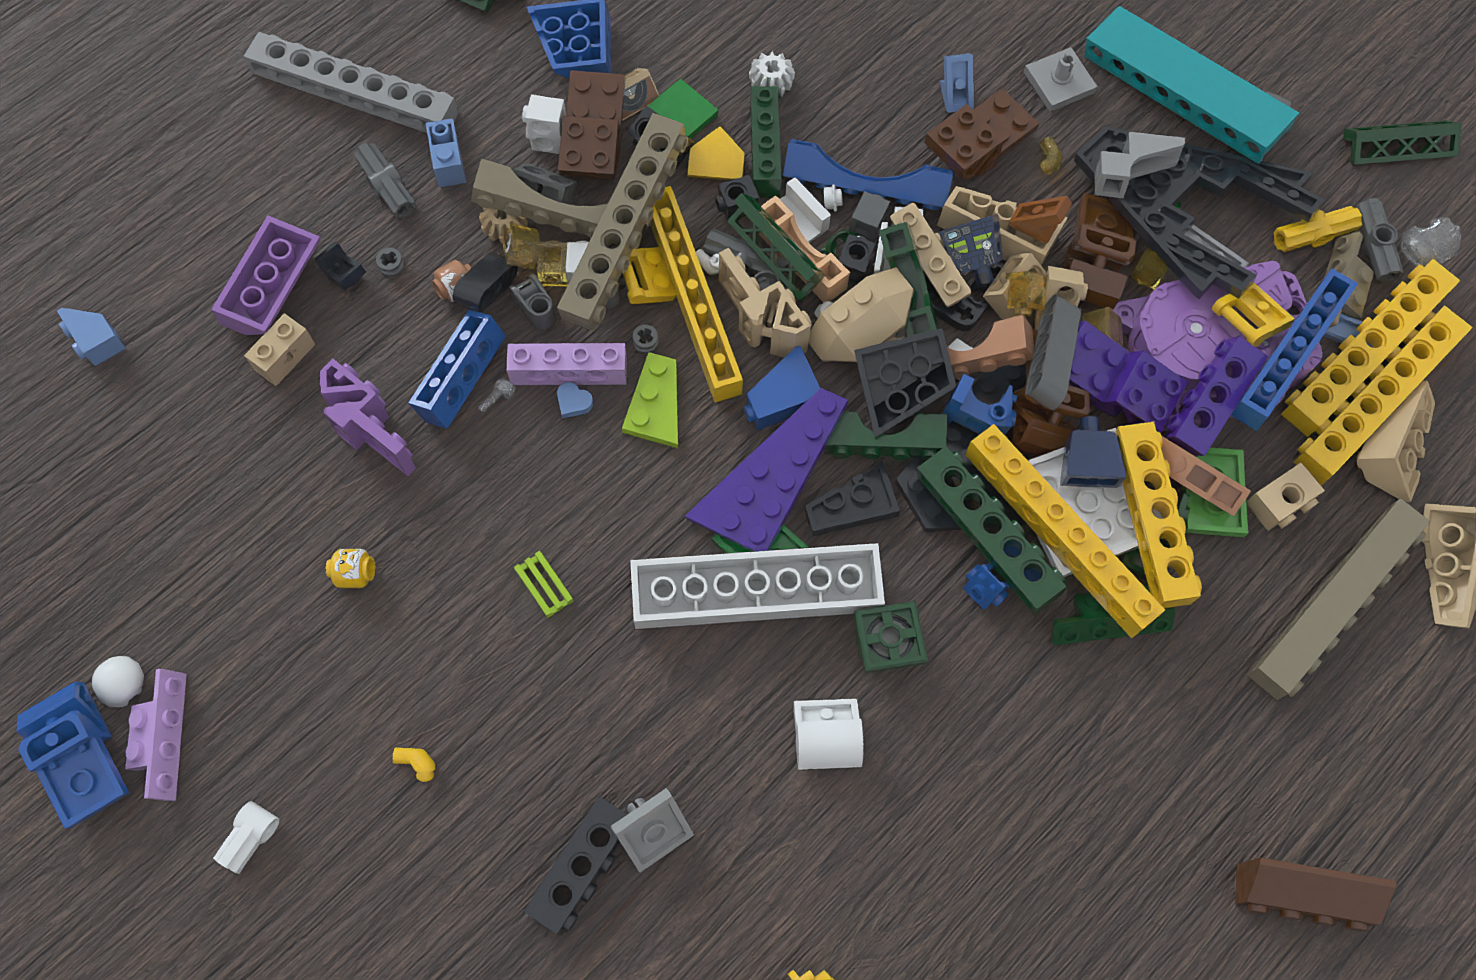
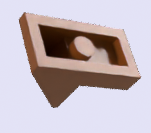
M1067 195L1020 203L1008 223L1012 228L1040 242L1048 243L1057 225L1061 224L1065 219L1072 203Z

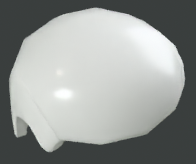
M111 657L101 663L92 676V688L98 700L106 706L124 707L128 705L130 699L141 693L144 674L139 663L130 657Z

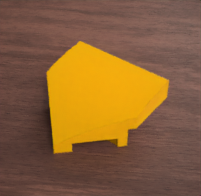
M718 127L690 148L688 177L729 181L743 177L745 153L721 127Z

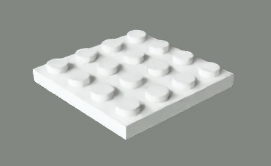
M1113 428V429L1108 430V431H1113V432H1115V431H1116V428ZM1065 447L1029 460L1030 464L1116 557L1139 548L1122 483L1118 488L1060 486ZM1152 509L1155 517L1163 519L1159 511ZM1037 535L1052 567H1056L1064 577L1071 575L1072 572Z

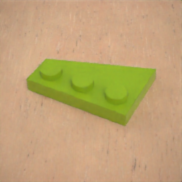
M648 353L622 426V433L678 448L677 367L675 359Z

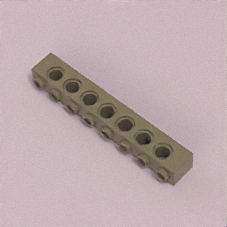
M652 113L557 306L563 320L594 331L597 323L603 321L606 314L605 306L609 298H613L617 292V281L621 273H625L629 267V256L633 248L637 249L641 242V232L644 225H648L653 217V207L656 201L661 200L663 197L665 182L668 176L671 177L675 172L676 159L679 153H683L687 147L688 137L686 136L683 123ZM660 148L666 149L662 152H657V150ZM647 172H655L650 176H645ZM638 195L643 196V197H642L641 199H639V200H633V198H634L635 196H638ZM623 220H632L628 224H620ZM612 244H620L615 249H609V246ZM601 268H608L605 273H596ZM590 292L596 293L593 298H584Z

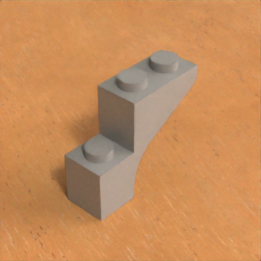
M1129 132L1122 153L1101 151L1095 170V195L1124 198L1129 180L1132 178L1175 167L1184 147L1185 138Z

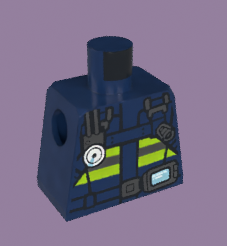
M998 213L940 231L947 250L960 273L973 270L977 286L994 281L990 265L1003 260Z

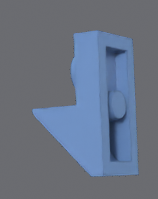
M970 53L944 56V80H940V87L948 113L956 112L966 104L974 109L973 55Z

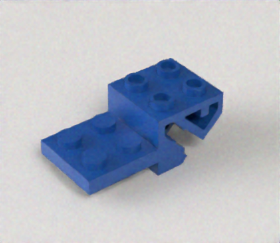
M75 681L18 715L16 732L24 738L20 742L18 750L29 772L37 773L65 829H72L129 794L104 744L105 741L112 738V735L84 682Z

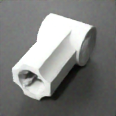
M253 801L248 802L238 812L233 822L234 829L213 859L222 866L240 874L258 846L265 843L273 835L278 827L279 818Z

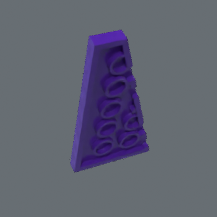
M820 388L688 512L685 518L752 552L770 551L848 406V400Z

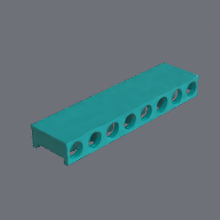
M1118 6L1086 38L1085 58L1258 164L1278 140L1291 130L1296 117L1299 115V112L1121 6ZM1097 47L1102 52L1103 57L1097 56L1093 49ZM1113 60L1120 61L1124 66V70L1118 69ZM1136 73L1141 74L1145 78L1146 83L1138 81L1135 76ZM1157 86L1164 88L1168 93V97L1162 96L1158 92ZM1184 100L1187 102L1191 110L1182 108L1179 101ZM1202 113L1210 116L1214 124L1206 123L1202 118ZM1227 127L1233 130L1237 138L1229 137L1224 128ZM1248 141L1256 144L1260 152L1252 151L1248 147Z

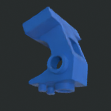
M963 374L942 411V414H947V425L954 421L981 434L994 424L1005 435L1011 427H1014L1016 421V410H1013L1012 406L1013 402L1017 401V395L1012 394L1013 386L1009 385L1006 393L1002 395L998 403L988 405L980 402L974 396L971 386L975 379Z
M1007 546L1003 549L1004 553L1009 557L1014 558L1020 555L1019 549L1015 546ZM990 563L987 565L983 564L982 566L976 565L966 575L969 581L963 587L970 597L984 610L991 604L998 607L1009 596L1006 592L1010 588L1006 582H1000L990 573L994 569ZM1029 569L1024 572L1025 578L1029 581L1035 582L1041 579L1040 574L1036 570Z

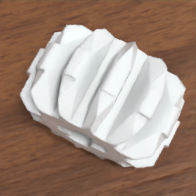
M773 51L769 56L761 53L759 59L753 60L752 68L749 71V79L752 82V86H778V95L781 97L785 90L790 91L795 75L791 60H785L783 53L775 56Z

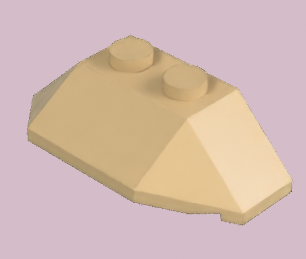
M896 267L867 276L819 315L810 331L809 345L823 362H857L854 350L885 343L906 326L914 289Z

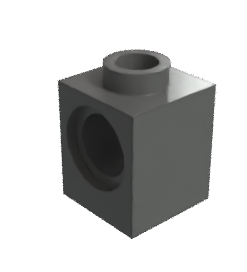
M864 191L851 217L849 231L858 233L859 236L874 242L881 229L882 222L887 217L890 201L885 200L880 195Z

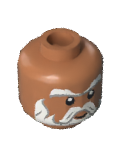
M453 260L434 271V280L431 283L442 300L447 299L450 302H454L452 295L455 285L471 269V266L469 264L463 265L460 261Z

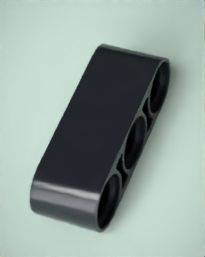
M489 252L459 279L453 290V301L478 312L484 311L512 284L518 272V262L494 252Z

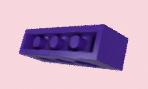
M1240 336L1227 340L1224 339L1219 343L1214 351L1215 358L1211 364L1206 365L1198 376V379H1200L1195 389H1191L1182 401L1184 404L1183 408L1167 424L1168 431L1164 437L1195 457L1205 456L1268 357ZM1227 364L1232 369L1231 377H1229L1225 371ZM1211 389H1213L1217 395L1215 402H1213L1210 399L1209 394ZM1196 413L1201 418L1199 427L1194 423V415Z

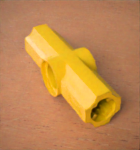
M1352 206L1329 213L1319 210L1309 222L1302 219L1301 221L1276 228L1274 231V244L1278 250L1283 252L1310 244L1314 248L1320 247L1337 236L1359 230L1362 226V215L1358 208H1353Z

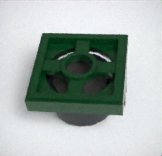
M916 601L854 610L858 656L863 661L865 673L928 663ZM892 615H896L898 617L903 618L909 624V626L903 620Z

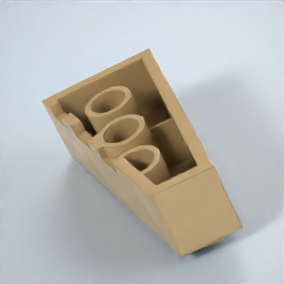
M956 186L943 206L937 226L948 229L998 213L1003 259L1007 261L1011 255L1031 252L1042 266L1068 217H1065L1062 223L1057 225L1049 242L1043 243L1009 225L1008 222L1017 209V203L1008 200L1006 202H997L992 200L990 195Z

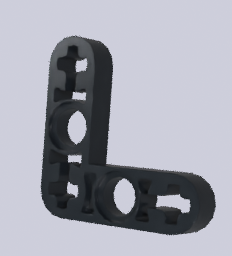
M1001 263L990 265L992 275L994 273L998 274L1004 265ZM925 276L928 290L932 291L930 297L936 317L959 331H969L974 328L990 306L987 301L978 302L973 299L972 293L981 291L985 294L989 288L987 283L977 286L975 279L969 287L971 295L954 304L956 310L953 311V314H950L953 305L940 308L934 304L933 300L940 296L928 277ZM965 313L970 315L964 321L960 319V316H963Z

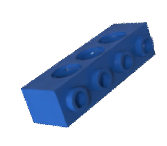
M468 310L408 402L424 422L448 429L505 339L506 335L491 315Z

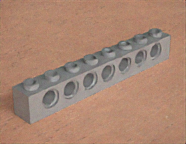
M258 32L243 56L252 74L427 133L426 123L451 118L455 121L458 116L454 97L445 92H436L427 89L421 84H413L397 76L380 73L371 67L365 68L347 59L341 60L332 57L323 51L306 48L300 43L282 40L276 35Z

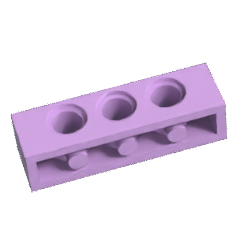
M625 343L508 344L507 373L511 385H561L565 382H572L576 385H627Z

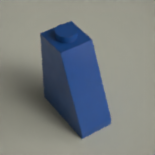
M801 346L795 347L747 393L746 405L743 406L749 423L754 422L757 430L789 419L820 389Z

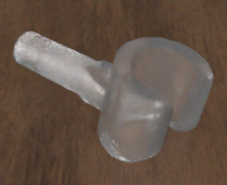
M499 379L494 386V391L478 408L484 412L500 395L510 399L514 395L516 387L506 379Z

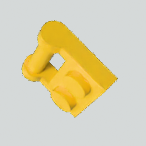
M660 247L633 249L629 256V267L623 273L629 290L627 293L629 302L631 304L673 301L676 297V292ZM631 262L634 263L642 288L639 287Z
M1255 283L1239 299L1228 294L1218 299L1212 306L1214 313L1218 316L1222 315L1247 338L1246 341L1254 347H1258L1264 340L1290 328L1295 320L1294 317ZM1235 306L1251 322H1253L1258 327V329H1255L1253 326H1251L1232 307Z

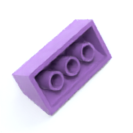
M267 215L211 309L220 325L244 335L265 334L320 242V236Z

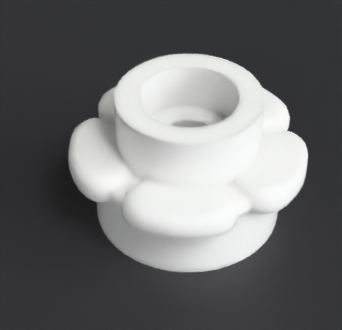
M832 184V187H824L826 210L834 209V212H836L837 206L843 205L842 189H836L835 184Z

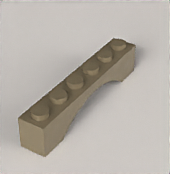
M485 159L480 161L471 197V202L477 203L483 208H495L505 211L511 216H522L532 219L538 224H550L560 227L563 231L577 232L587 235L589 238L592 237L608 205L574 206L544 197L528 187L516 176L510 167ZM626 219L623 220L620 224H628L632 220Z

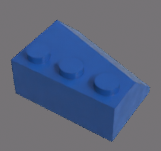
M577 0L527 7L554 73L570 79V70L612 73L611 17L606 0Z

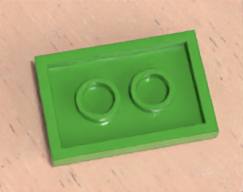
M1209 448L1205 456L1197 457L1245 487L1243 450ZM1182 485L1183 494L1187 493L1190 495L1187 503L1190 511L1185 520V533L1245 537L1248 534L1246 500L1236 514L1232 516Z

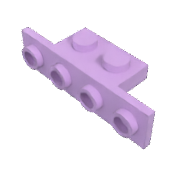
M156 669L153 701L131 707L125 770L139 771L147 769L145 799L176 801L187 675L185 673Z

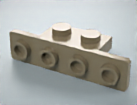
M1359 231L1337 238L1334 244L1326 275L1332 268L1357 282L1358 285L1329 327L1338 324L1341 311L1354 319L1362 317L1374 271L1357 257L1363 234Z

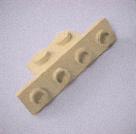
M911 203L892 214L890 218L894 225L907 222L911 226L923 271L945 306L950 307L971 295L969 286L956 268L951 256L945 251V244L938 233L934 234L916 204Z

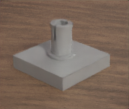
M1071 47L1030 63L1024 69V74L1049 112L1095 94L1098 88Z
M667 788L647 802L642 798L636 799L635 802L639 806L638 808L631 802L627 807L628 815L611 825L612 830L639 872H642L694 836Z

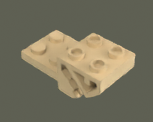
M729 248L719 253V282L739 310V331L751 347H757L760 345L762 337L766 336L771 337V355L785 358L798 346H801L803 352L806 353L812 323L808 314L805 311H800L797 307L795 297L790 289H785L780 281L761 290L754 277L750 278L745 272V265L738 255L734 256Z

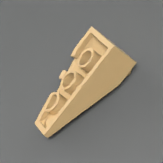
M1422 381L1366 440L1362 451H1359L1357 455V465L1359 469H1362L1366 481L1398 499L1401 498L1405 502H1411L1419 483L1421 473L1419 470H1415L1417 459L1424 458L1426 449L1423 447V433H1429L1435 406V400L1428 381Z
M1425 504L1423 516L1430 523L1423 530L1426 536L1422 542L1425 546V565L1429 571L1431 583L1429 590L1435 624L1469 629L1476 610V507Z

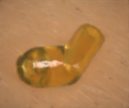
M1048 136L1040 142V146L1047 155V159L1040 163L1045 174H1051L1054 170L1057 171L1063 158L1060 149L1052 137Z

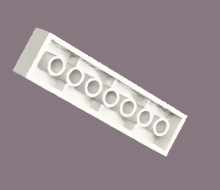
M878 543L630 560L635 629L853 614L854 610L885 605Z

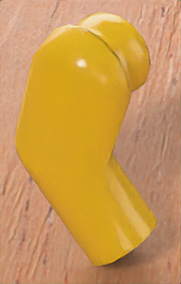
M394 748V764H411L417 772L416 778L421 782L433 779V771L436 768L435 762L425 750L419 748Z

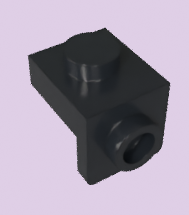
M336 242L332 243L315 258V262L327 278L344 290L355 285L359 278L366 273L362 265L347 256Z

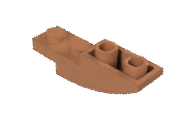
M1162 436L1163 445L1161 450L1164 460L1166 459L1170 466L1169 477L1234 516L1251 491ZM1137 453L1139 458L1148 461L1143 454Z

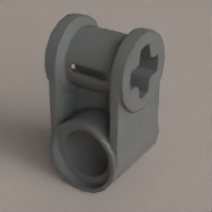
M534 273L530 274L529 279L508 287L515 303L523 310L535 328L546 330L554 325L556 314L552 300ZM540 310H546L543 313H537Z

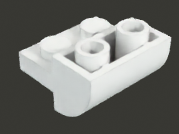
M857 699L794 701L798 770L862 767L863 731L862 720L859 719Z

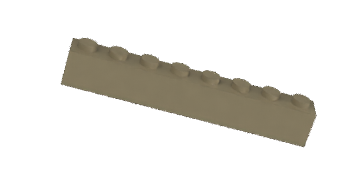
M1401 498L1387 507L1247 675L1276 700L1286 695L1294 696L1304 685L1300 681L1306 673L1308 675L1312 674L1322 663L1319 659L1320 655L1324 651L1326 653L1330 652L1338 644L1340 639L1336 636L1341 630L1347 631L1358 618L1354 614L1359 608L1361 610L1365 609L1374 600L1375 596L1371 593L1375 588L1381 589L1391 579L1392 575L1389 571L1394 566L1398 568L1409 557L1410 554L1406 552L1410 546L1415 547L1424 539L1426 533L1423 530L1430 521Z

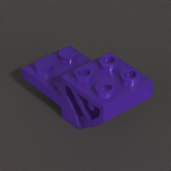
M1087 321L1079 322L1069 384L1073 387L1089 391V398L1093 400L1091 404L1107 415L1115 417L1123 409L1129 425L1154 422L1156 431L1162 432L1188 382L1144 350L1130 353Z

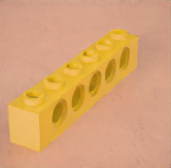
M1154 422L1118 426L1114 433L1117 436L1126 472V478L1123 480L1122 485L1150 594L1163 608L1190 605L1201 596L1202 585L1200 578L1195 575L1193 569V551L1190 546H1187L1184 535L1186 531L1185 521L1181 516L1179 517L1177 492L1175 488L1171 487L1169 479L1170 466L1168 461L1164 460L1161 450L1163 445L1160 432L1156 431ZM1137 453L1143 454L1148 461L1141 460ZM1144 481L1152 483L1155 490L1149 489ZM1152 509L1159 511L1163 519L1155 517ZM1159 538L1167 540L1170 548L1164 547L1160 543ZM1167 567L1173 568L1177 572L1178 578L1172 577L1168 573Z

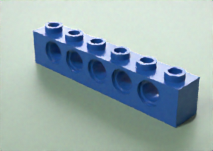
M1331 268L1232 412V417L1258 431L1358 285L1357 282Z

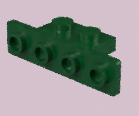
M1091 593L1074 595L1073 604L1078 616L1060 618L1053 621L1051 641L1053 645L1126 637L1129 635ZM1175 607L1164 608L1165 611L1137 635L1171 631L1176 613Z

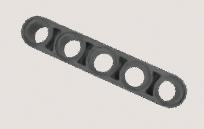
M1054 294L1043 307L1025 390L1026 395L1050 410H1055L1063 402L1067 394L1081 317V309L1058 294Z

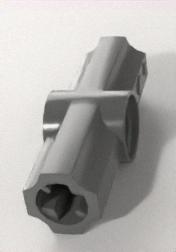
M366 142L358 146L354 157L367 175V180L378 198L382 197L395 218L404 219L412 215L416 204L403 186V181L393 164L387 163L374 143L368 144Z
M1371 198L1358 203L1355 208H1358L1362 215L1361 231L1364 237L1361 242V249L1366 256L1370 257L1376 279L1380 283H1387L1402 277L1404 271L1394 243L1397 240L1398 232L1394 226L1388 223L1382 202L1378 198Z
M715 228L710 230L703 246L705 253L713 256L729 248L734 256L738 255L742 259L746 269L745 272L748 275L751 273L756 275L761 271H772L743 238L740 240ZM777 256V265L780 268H788L789 261Z

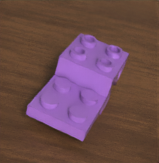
M332 359L320 371L321 395L329 406L324 409V414L336 433L355 450H358L364 443H367L405 475L409 476L416 469L411 459L413 454L405 447L407 443L397 433L393 432L390 435L384 430L385 426L383 423L389 418V415L384 408L386 406L385 401L378 396L380 391L370 381L366 380L363 383L359 380L357 372L347 363L340 365Z

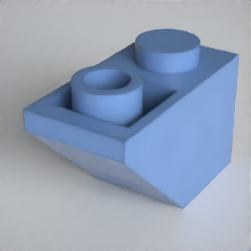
M453 118L426 123L433 170L439 188L467 183Z
M68 308L57 310L63 320L59 323V326L68 338H74L76 343L72 344V347L82 360L87 357L96 366L126 349L113 326L102 314Z

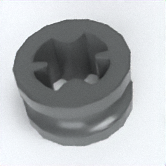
M385 248L376 256V263L381 273L385 276L392 277L402 272L404 261L398 250ZM393 259L395 260V263H394V264L389 263V264L386 266V264H385V261H386V260H387V261H392Z
M650 325L638 326L633 332V345L635 349L643 354L652 353L657 349L659 342L656 329ZM645 335H649L651 342L648 343L646 340V344H643L640 337L643 336L645 338Z

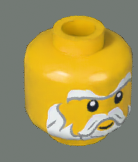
M338 549L326 563V574L337 588H364L375 576V561L364 549Z

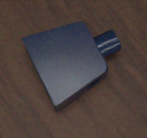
M1095 416L1081 418V430L1072 431L1065 443L1060 486L1118 488L1126 478V472L1116 434L1113 431H1099V419Z

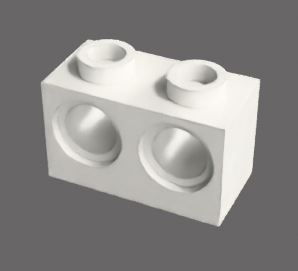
M531 95L529 104L524 106L522 120L527 124L526 138L530 139L532 150L559 154L563 116H566L564 99Z

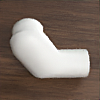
M702 249L697 250L696 255L701 268L710 275L718 274L719 254H714L710 257Z

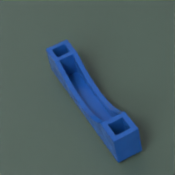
M791 139L788 144L783 176L789 177V181L796 178L801 184H804L805 180L816 182L815 186L819 188L832 187V184H835L837 187H842V191L845 193L858 194L859 191H865L870 194L880 195L884 199L885 196L896 198V202L909 205L913 201L923 203L924 208L939 210V207H943L948 199L953 170L924 165L913 172L900 176H866L852 172L839 165L825 153L819 144Z

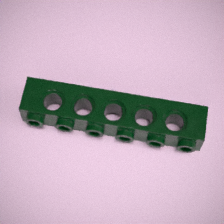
M945 446L917 467V477L1035 616L1064 593L1066 589L1064 576L1056 567H1049L1043 560L1045 558L1043 551L1035 543L1030 544L1023 536L1025 532L1016 520L1010 521L1003 513L1005 509L1001 502L994 496L990 498L983 490L985 485L976 474L971 475L965 469L966 463L956 451L952 453ZM950 477H955L961 481V484L957 487H949L945 481ZM968 500H976L981 507L977 510H969L965 507L964 503ZM995 523L1000 527V531L990 534L985 531L984 525ZM1007 546H1015L1019 549L1020 555L1014 558L1009 557L1004 553L1003 549ZM1029 569L1036 570L1040 574L1041 579L1035 582L1029 581L1025 578L1024 572Z

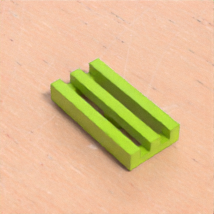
M540 551L536 552L535 556L531 559L529 557L524 560L523 564H518L514 567L547 618L574 602ZM537 563L541 564L564 600L561 602L558 600L535 565ZM530 569L554 604L553 607L549 609L526 575V570Z

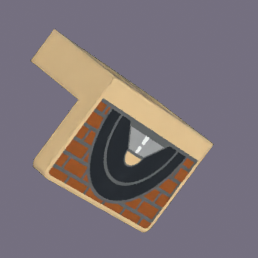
M637 68L625 75L622 121L641 111L645 105L648 106L660 96L648 69Z

